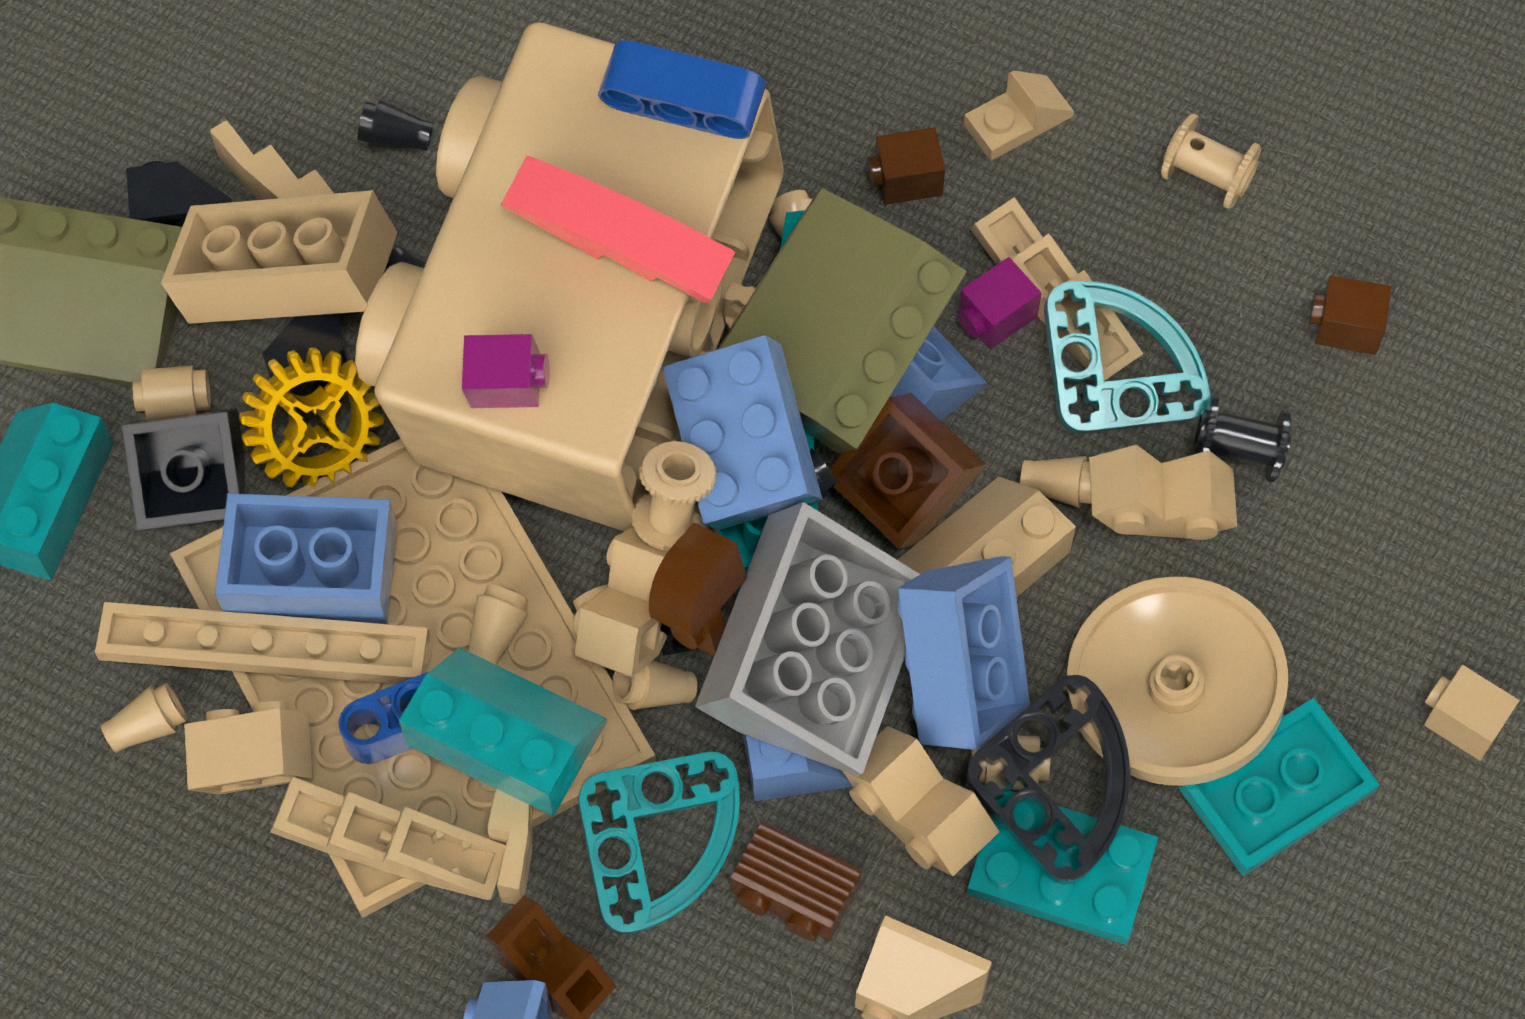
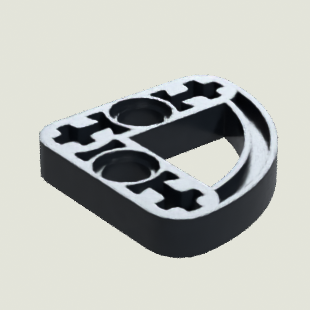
M1069 675L1054 684L981 747L970 759L966 775L967 783L972 792L975 793L978 799L1040 869L1054 882L1065 885L1073 884L1083 879L1100 861L1112 843L1122 822L1128 801L1130 762L1122 727L1105 695L1089 678L1081 675ZM1068 689L1075 695L1082 690L1088 696L1084 703L1087 712L1082 714L1079 710L1073 709L1061 719L1060 724L1068 728V730L1062 734L1054 719L1041 711L1044 706H1048L1053 715L1062 708L1066 700L1063 691ZM1027 723L1041 724L1049 733V744L1040 752L1027 751L1018 742V731ZM1091 723L1103 754L1105 791L1100 814L1092 832L1086 839L1030 775ZM983 761H986L991 766L996 765L998 762L1005 766L1001 777L1011 790L1017 781H1020L1025 787L1014 793L1004 808L996 802V800L1003 798V790L993 781L988 782L986 785L979 781L983 771L979 764ZM1031 800L1040 804L1045 811L1043 825L1031 831L1019 827L1013 817L1014 808L1018 803ZM1054 823H1057L1063 829V831L1055 834L1054 839L1066 850L1074 845L1080 851L1076 859L1080 868L1075 871L1069 866H1065L1061 870L1055 867L1053 863L1058 854L1048 841L1042 850H1039L1033 844V842L1045 837Z

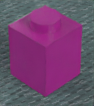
M1007 257L961 289L958 309L959 322L972 338L979 337L989 349H992L1038 317L1042 292L1014 261Z
M532 334L464 335L462 391L471 408L539 407L540 388H547L549 385V359L547 354L540 353Z

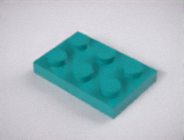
M1312 698L1283 716L1269 743L1255 758L1239 770L1210 782L1179 786L1178 789L1244 877L1374 794L1380 784L1318 702Z
M1002 789L1004 796L996 800V802L1004 808L1015 792ZM1026 800L1016 805L1013 817L1019 827L1031 831L1043 825L1045 811L1037 802ZM1058 806L1087 839L1098 818ZM991 813L990 818L996 825L999 833L979 851L966 895L1127 945L1159 837L1120 825L1112 843L1095 867L1083 879L1073 884L1064 885L1050 879ZM1054 823L1047 835L1033 842V844L1039 850H1042L1048 841L1058 854L1053 863L1055 867L1061 870L1063 867L1069 866L1075 871L1080 868L1076 862L1080 851L1074 845L1066 850L1054 839L1056 833L1063 831L1057 823Z

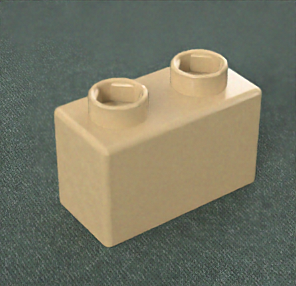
M535 22L528 25L524 30L503 82L485 76H477L469 79L455 97L441 132L436 159L438 188L445 196L453 198L425 267L421 268L409 263L399 262L390 266L378 280L368 299L360 322L356 341L355 365L359 378L364 383L375 387L374 391L378 402L415 462L584 519L626 531L633 526L632 515L638 499L643 498L644 494L649 493V491L645 490L646 486L642 485V480L639 479V465L642 457L652 447L663 442L672 441L679 431L663 366L717 349L726 326L724 296L732 281L742 285L781 185L784 168L771 97L767 89L764 91L750 136L746 139L728 138L622 112L606 105L598 97V91L615 44L546 23ZM528 155L632 198L735 251L712 299L707 304H704L657 277L651 282L604 255L596 259L501 206L500 204L525 157ZM532 334L540 353L547 354L549 359V385L547 388H540L539 407L471 408L462 391L464 335Z

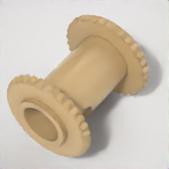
M1191 114L1178 127L1167 147L1161 169L1162 178L1170 179L1176 168H1179L1228 191L1223 207L1227 209L1232 208L1238 199L1244 195L1258 167L1261 147L1254 142L1244 155L1195 132L1199 117L1198 115Z
M669 441L652 447L642 457L639 465V479L642 480V485L646 486L645 490L649 491V493L644 494L643 498L638 499V503L635 504L632 525L635 527L634 530L638 533V536L648 545L656 549L669 551L693 523L708 528L707 525L703 524L698 502L714 489L717 473L710 456L693 444Z

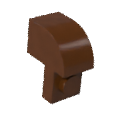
M693 523L670 548L659 565L649 595L650 617L671 627L673 636L683 646L693 650L699 648L715 656L726 627L720 608L747 579L738 544L697 523Z
M526 895L514 905L486 936L503 957L500 962L517 981L536 980L546 983L552 1011L563 1019H588L617 987L592 954L565 938L540 905Z

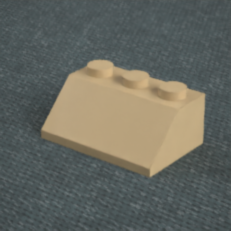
M998 476L897 560L922 574L927 570L1008 556L1012 559L1016 597H1018L1070 553L1076 526L1039 490Z

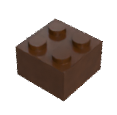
M912 393L889 397L858 449L843 452L830 468V471L838 481L834 487L900 549L916 544L927 536L987 464Z

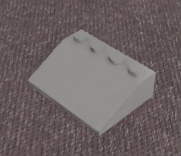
M804 502L768 515L746 572L747 579L741 585L695 707L739 733L855 776L863 775L906 653L903 622L898 613V588L920 574Z

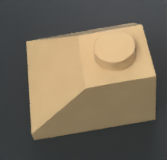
M885 915L856 991L855 1008L863 1011L861 1016L864 1019H939L981 1003L985 994L992 962Z

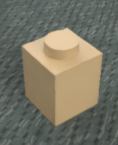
M1462 665L1452 681L1442 675L1426 699L1425 703L1431 706L1433 710L1424 726L1481 761L1520 700Z

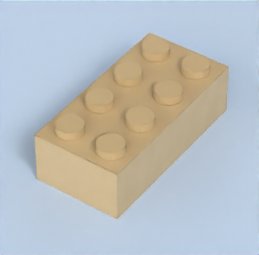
M373 190L190 206L161 285L188 324L364 312L371 293L378 280L384 274L397 230Z

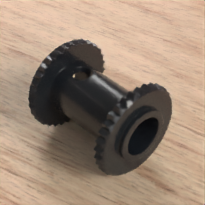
M1211 395L1206 402L1205 409H1202L1198 420L1194 440L1195 454L1211 451L1217 455L1267 465L1266 480L1274 482L1286 462L1292 434L1290 412L1285 409L1281 410L1276 424L1218 412L1219 397Z

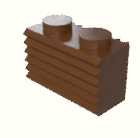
M762 821L749 842L742 859L738 862L737 868L733 871L731 891L737 895L736 901L742 907L761 916H765L767 911L781 916L787 920V928L798 936L811 941H815L817 936H821L824 940L831 941L861 884L862 870Z

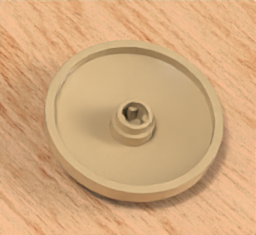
M1162 577L1146 580L1131 585L1106 599L1091 613L1080 628L1073 642L1067 667V676L1081 675L1089 678L1098 686L1112 706L1126 739L1130 775L1156 784L1179 786L1201 784L1225 777L1239 770L1255 758L1269 743L1280 724L1286 706L1288 690L1287 661L1282 643L1271 623L1258 608L1240 594L1217 583L1198 578ZM1068 690L1071 710L1077 709L1082 714L1087 712L1084 707L1085 700L1088 697L1087 694L1081 690L1074 695ZM1090 723L1081 733L1090 746L1103 758L1099 740Z

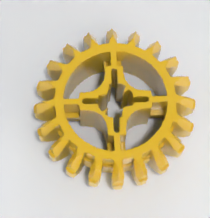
M309 348L306 355V363H303L299 354L292 350L287 353L288 367L283 369L275 359L268 362L269 368L275 374L271 379L267 380L261 374L254 375L253 381L262 391L260 394L253 392L244 393L243 400L251 407H254L255 410L245 411L239 415V420L243 425L254 427L242 434V440L247 446H256L250 457L256 464L267 462L264 471L270 478L274 479L283 472V482L287 487H294L301 476L304 486L309 484L313 490L318 482V476H327V479L332 482V487H335V472L343 469L344 472L354 478L352 467L349 464L355 458L369 463L368 454L362 449L364 444L370 446H378L380 444V438L369 431V428L379 427L384 424V418L379 413L371 412L380 403L375 393H367L372 386L364 383L359 376L356 377L358 372L353 360H349L341 366V355L336 351H330L322 363L320 351L317 348ZM307 381H329L325 387L319 385L312 394L307 396H298L289 391L293 387ZM345 392L351 405V420L346 434L335 423V415L342 405L339 400ZM277 404L283 407L289 415V423L282 433L286 438L279 447H277L272 434V418ZM294 407L300 408L305 413L312 411L315 415L317 413L329 431H325L319 425L312 427L309 423L307 427V424L302 420L303 417ZM319 442L328 443L334 447L318 456H296L299 451L305 453L309 447Z

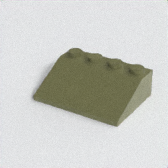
M820 188L718 349L763 335H767L782 345L804 431L836 453L856 450L967 271L925 241L824 188Z
M0 197V364L133 387V381L142 380L143 369L162 368L179 309L161 285V281L182 227Z

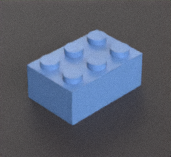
M763 335L663 366L682 442L693 444L705 451L716 467L717 477L714 489L698 502L704 525L722 530L768 516L802 502L809 504L823 500L782 345L767 335Z
M228 493L215 595L222 611L388 624L397 535V523L391 501L389 499Z

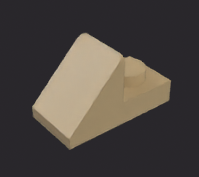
M1011 71L1008 75L1006 92L966 113L964 116V126L989 160L992 161L1072 118L1074 110L1047 75Z

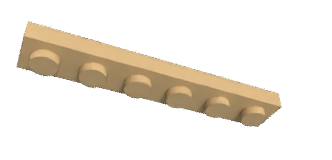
M104 602L95 654L101 661L398 684L425 673L430 634L428 627Z

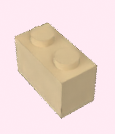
M284 701L253 704V712L240 715L239 711L235 709L213 710L206 712L205 721L184 724L188 790L220 795L287 784L292 777L304 781L313 779L309 714L287 709V703Z

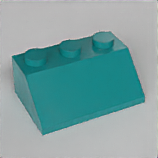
M56 403L16 411L0 444L1 566L52 581L114 445L102 417Z
M458 648L425 675L399 719L406 745L553 817L607 723L605 717L462 648Z

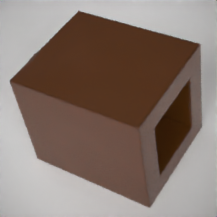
M935 127L876 136L875 156L867 158V167L871 187L880 186L884 205L943 196L945 167Z
M1330 275L1324 293H1314L1309 323L1318 325L1315 344L1376 355L1386 331L1392 286Z

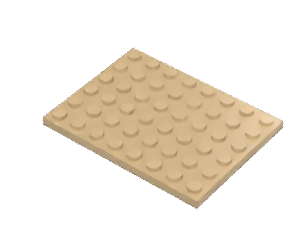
M398 439L368 454L369 463L359 460L350 463L354 478L341 469L335 472V487H332V482L327 479V476L318 479L314 490L308 484L286 495L389 499L391 501L397 523V535L388 624L428 627L430 639L425 673L436 667L458 648L468 651L477 595H484L488 584L509 589L528 600L524 610L528 616L500 657L497 666L512 670L514 674L607 719V723L554 816L578 804V794L583 783L589 777L602 772L656 762L652 748L626 704L619 703L613 693V682L604 666L575 656L577 633L573 629L575 616L502 491L420 465L412 459L402 440ZM223 527L170 553L198 609L222 611L215 595ZM232 671L252 711L253 704L284 701L287 703V709L309 714L313 779L305 780L306 782L346 796L348 792H352L398 811L408 807L490 839L487 825L495 792L482 790L480 780L415 748L372 764L360 763L348 753L338 724L343 709L346 705L357 699L395 684ZM371 723L364 724L356 730L354 737L362 740L369 739L376 735L380 727ZM597 785L595 794L605 790V785ZM534 807L533 827L553 816ZM328 854L362 918L426 885Z

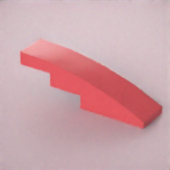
M528 155L525 157L500 204L596 259L604 255L651 282L657 277L704 304H707L712 299L735 254V251L632 198Z

